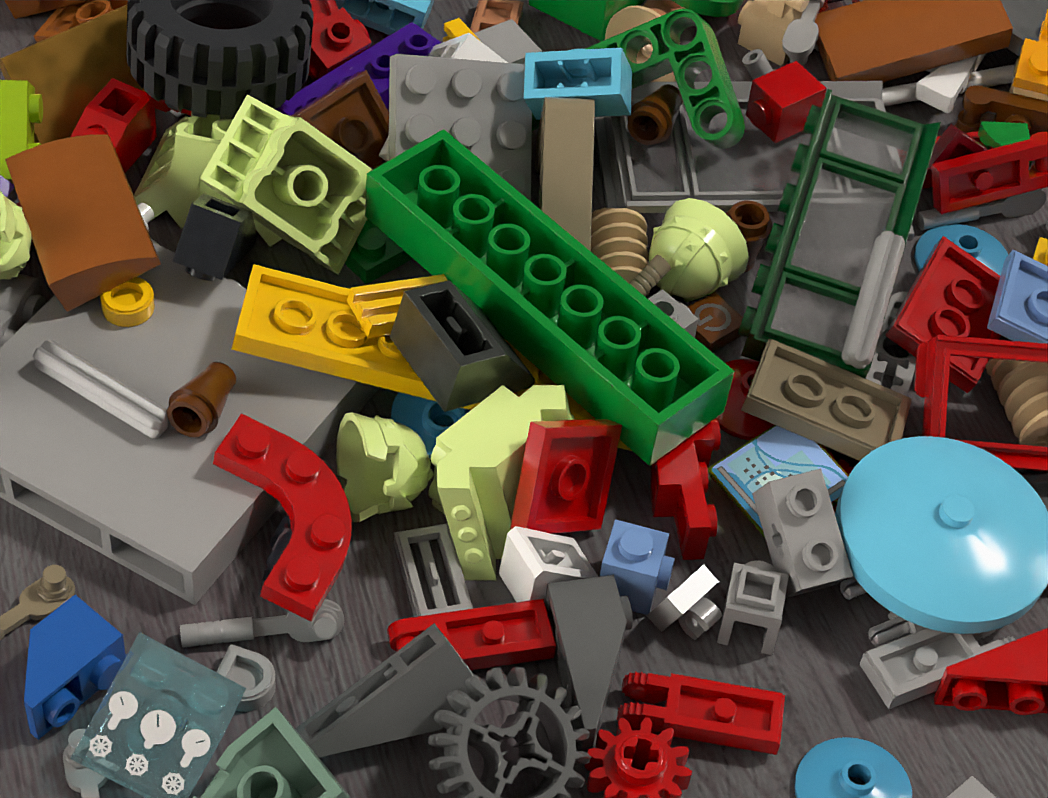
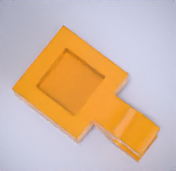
M1048 9L1045 20L1041 25L1038 41L1025 38L1012 83L1014 87L1048 95Z

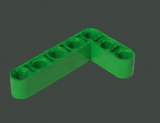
M684 8L674 10L585 48H622L632 69V89L673 72L693 130L712 146L721 149L730 148L743 137L745 130L744 118L714 31L707 22L692 10ZM690 26H696L697 33L693 41L686 45H680L682 32ZM652 44L653 51L650 58L644 63L637 64L636 58L639 50L645 45ZM711 69L712 78L709 84L702 89H695L694 82L696 76L703 70ZM532 113L533 131L538 129L540 120H536ZM719 113H726V126L720 132L711 134L709 125L712 118Z

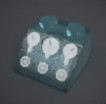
M139 632L70 759L145 798H189L223 738L246 688Z

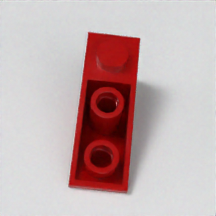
M112 78L86 106L70 137L108 135L114 145L124 173H126L157 137L154 98L143 90Z
M1048 628L947 666L935 693L934 705L955 706L957 709L964 711H974L982 708L1008 710L1019 715L1048 714Z

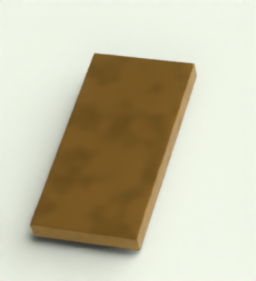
M127 5L0 58V69L5 80H27L35 87V94L42 95L43 119L42 123H34V143L45 144L71 136L86 106L112 78L145 91L144 87L141 88L136 82L127 64Z

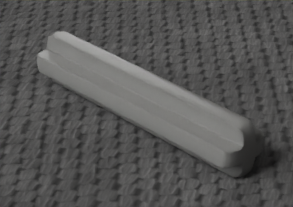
M883 231L881 236H878L875 240L842 351L843 362L852 365L856 369H864L866 365L872 362L905 248L904 238L895 235L892 231Z
M45 340L41 347L36 348L34 351V365L37 369L152 439L160 438L163 432L170 427L171 423L168 420L166 408L55 341Z

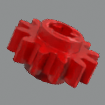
M648 717L643 719L639 730H632L626 719L619 718L616 736L607 730L600 729L597 733L596 748L588 749L587 753L591 756L589 763L585 764V768L590 771L587 790L593 793L605 791L604 798H681V790L688 789L692 771L685 767L689 749L685 746L671 748L674 729L672 728L663 730L659 735L651 733L652 721Z

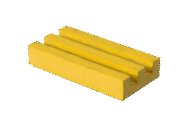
M442 274L351 287L347 302L368 338L391 334L404 291L448 280Z

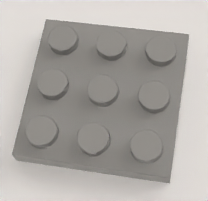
M406 54L390 56L389 160L444 129L531 201L532 112L524 100L525 64Z

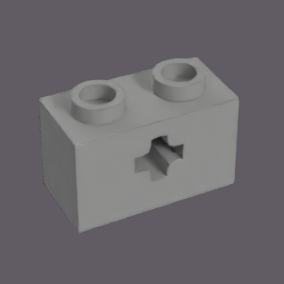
M821 469L769 481L752 493L773 566L776 572L789 574L785 598L833 586L853 576Z

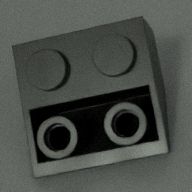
M450 280L404 291L390 339L444 412L482 402L502 385L513 393L531 388L534 385L536 379L482 309Z

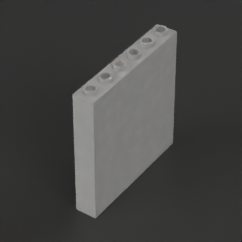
M151 239L161 265L137 276L147 281L154 293V313L146 322L133 327H121L110 323L102 313L100 295L68 312L54 295L0 348V498L191 604L196 605L281 505L277 499L262 488L213 465L215 451L242 413L293 438L321 458L337 439L340 423L344 415L350 412L358 414L379 390V387L231 350L247 289L232 279L223 278L220 280L215 278L213 281H206L189 275L185 271L186 266L173 262L174 252L160 246ZM45 340H53L167 410L171 394L205 371L209 364L213 362H221L228 365L236 375V384L231 389L217 427L212 432L205 433L200 437H188L178 432L170 424L168 430L164 431L160 438L152 439L37 369L34 365L35 359L33 354L36 348L41 347Z

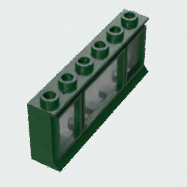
M828 89L821 107L812 104L803 132L810 134L811 137L808 145L801 143L798 145L790 171L798 173V178L795 185L786 183L777 209V211L786 213L783 225L773 223L764 250L772 253L773 256L769 266L764 264L759 266L751 292L760 295L756 308L747 305L738 335L746 337L741 353L743 357L759 362L768 339H773L866 378L872 362L866 365L864 369H856L852 365L845 364L841 356L876 238L881 236L883 231H892L895 235L904 238L906 246L941 122L920 124L832 95V90Z

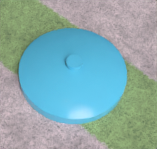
M933 436L909 437L889 442L871 451L860 460L848 476L837 502L835 517L853 576L870 596L899 617L916 625L946 633L975 634L1002 628L1022 617L1033 607L1048 584L1047 508L1033 487L1022 475L993 454L974 445L949 438Z

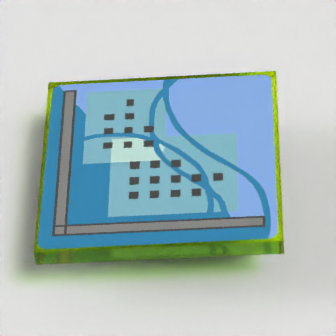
M773 425L707 468L711 478L764 538V532L752 495L756 490L769 481L821 469L832 507L837 505L839 496L849 476L819 443L777 425Z

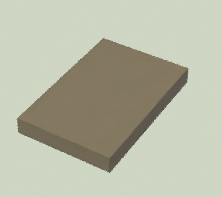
M768 339L741 411L860 461L876 448L902 439L912 399L773 339Z

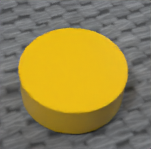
M135 277L100 295L102 313L114 325L121 327L137 326L146 322L154 313L153 289L147 281L139 277Z

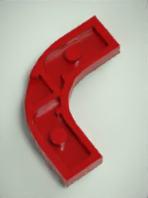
M241 413L215 451L213 465L262 488L277 499L288 514L292 536L287 547L263 583L260 597L312 622L343 568L350 545L352 519L346 494L333 471L317 454L293 438Z

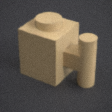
M749 0L743 6L738 17V24L741 25L738 44L750 51L760 49L768 60L780 66L785 65L790 60V57L783 50L782 39L788 25L792 21L801 18L810 0Z

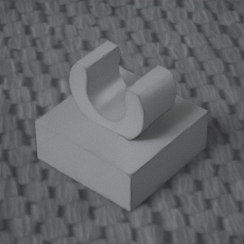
M702 565L646 616L661 632L678 619L685 633L696 640L723 616L720 609L711 600L702 597L719 581L705 565Z

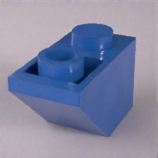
M77 595L72 596L30 629L24 705L30 733L38 740L53 727H61L69 722L81 704L98 690H105L111 687L127 667L123 634Z

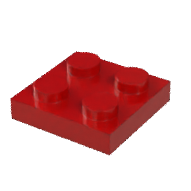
M608 419L531 421L510 529L518 526L550 534L601 529L622 425Z

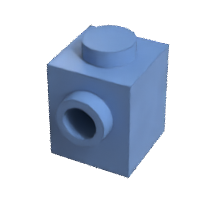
M615 520L602 561L600 576L614 575L619 595L629 598L632 611L647 615L651 611L656 589L667 591L675 561V558L665 556L669 533Z

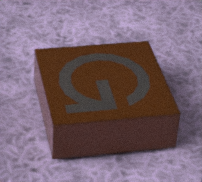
M716 292L688 306L692 314L698 318L695 339L712 353L741 336L738 335V330L743 317Z

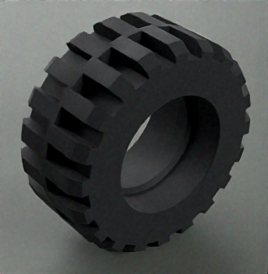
M128 0L127 64L136 82L141 88L144 87L149 96L156 101L165 100L169 108L179 112L185 109L191 111L193 116L206 118L207 115H219L220 119H234L247 95L276 109L281 107L286 100L289 101L307 80L314 16L311 9L312 4L310 0Z

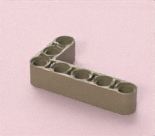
M544 97L537 132L535 173L540 174L539 209L591 251L594 99Z

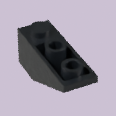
M203 193L190 206L173 262L186 266L185 271L198 279L213 281L217 278L222 280L255 245L257 234L252 212Z

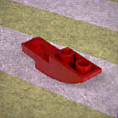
M713 419L651 465L650 495L653 517L674 516L683 560L704 559L709 537H716L717 534L716 508L714 504L707 505L705 494L708 491V468L712 451H718L720 448L721 434L717 419Z

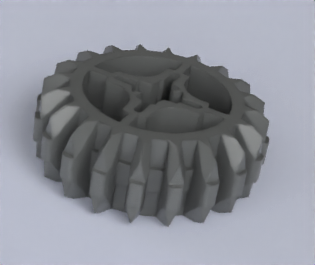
M522 667L511 669L507 679L501 668L490 669L487 671L486 683L480 677L474 675L465 680L468 695L459 690L451 691L447 695L449 704L456 713L440 710L435 714V721L448 729L446 734H433L429 736L428 740L429 745L444 748V757L434 758L429 761L431 770L447 768L449 778L442 780L437 785V789L441 794L458 789L460 793L456 798H502L500 795L504 786L512 784L519 771L528 774L538 773L544 776L537 788L523 798H571L564 785L579 788L586 782L581 774L573 770L574 765L590 762L591 756L588 753L576 751V742L589 738L590 732L583 728L573 730L570 722L579 717L582 709L578 706L566 709L560 707L567 694V690L563 687L555 688L546 695L547 676L542 673L534 675L528 684L525 669ZM495 700H507L519 704L515 714L508 715L501 728L492 724L483 726L474 722L481 710ZM539 720L547 732L550 753L544 750L537 741L536 728ZM514 738L516 744L512 747H518V756L522 758L505 761L503 755L508 751L501 752V742L498 741ZM467 742L468 745L478 750L483 757L484 769L480 780L484 782V786L476 778L470 766Z

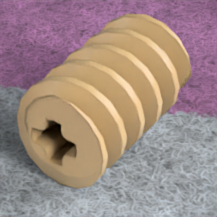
M602 208L592 212L591 252L628 283L648 264L649 252L647 249L648 237L646 235L647 223L645 218L637 211L627 208Z
M990 359L986 364L987 373L991 376L994 389L998 391L999 400L1004 406L1013 432L1019 439V444L1048 446V363Z

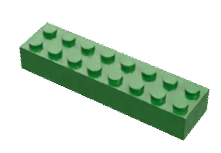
M442 129L367 173L365 217L432 276L444 274L447 280H450L482 309L505 340L554 383L564 385L566 393L595 419H608L621 424L619 440L649 466L724 412L735 371L447 131Z

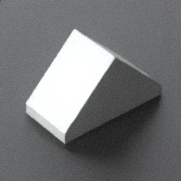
M515 526L507 533L499 575L516 602L544 599L545 603L548 583L598 577L572 537Z

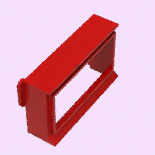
M937 335L931 340L919 344L916 350L914 391L919 397L925 398L922 436L945 438L950 355L1048 363V344ZM958 440L993 454L1013 469L1048 472V447Z

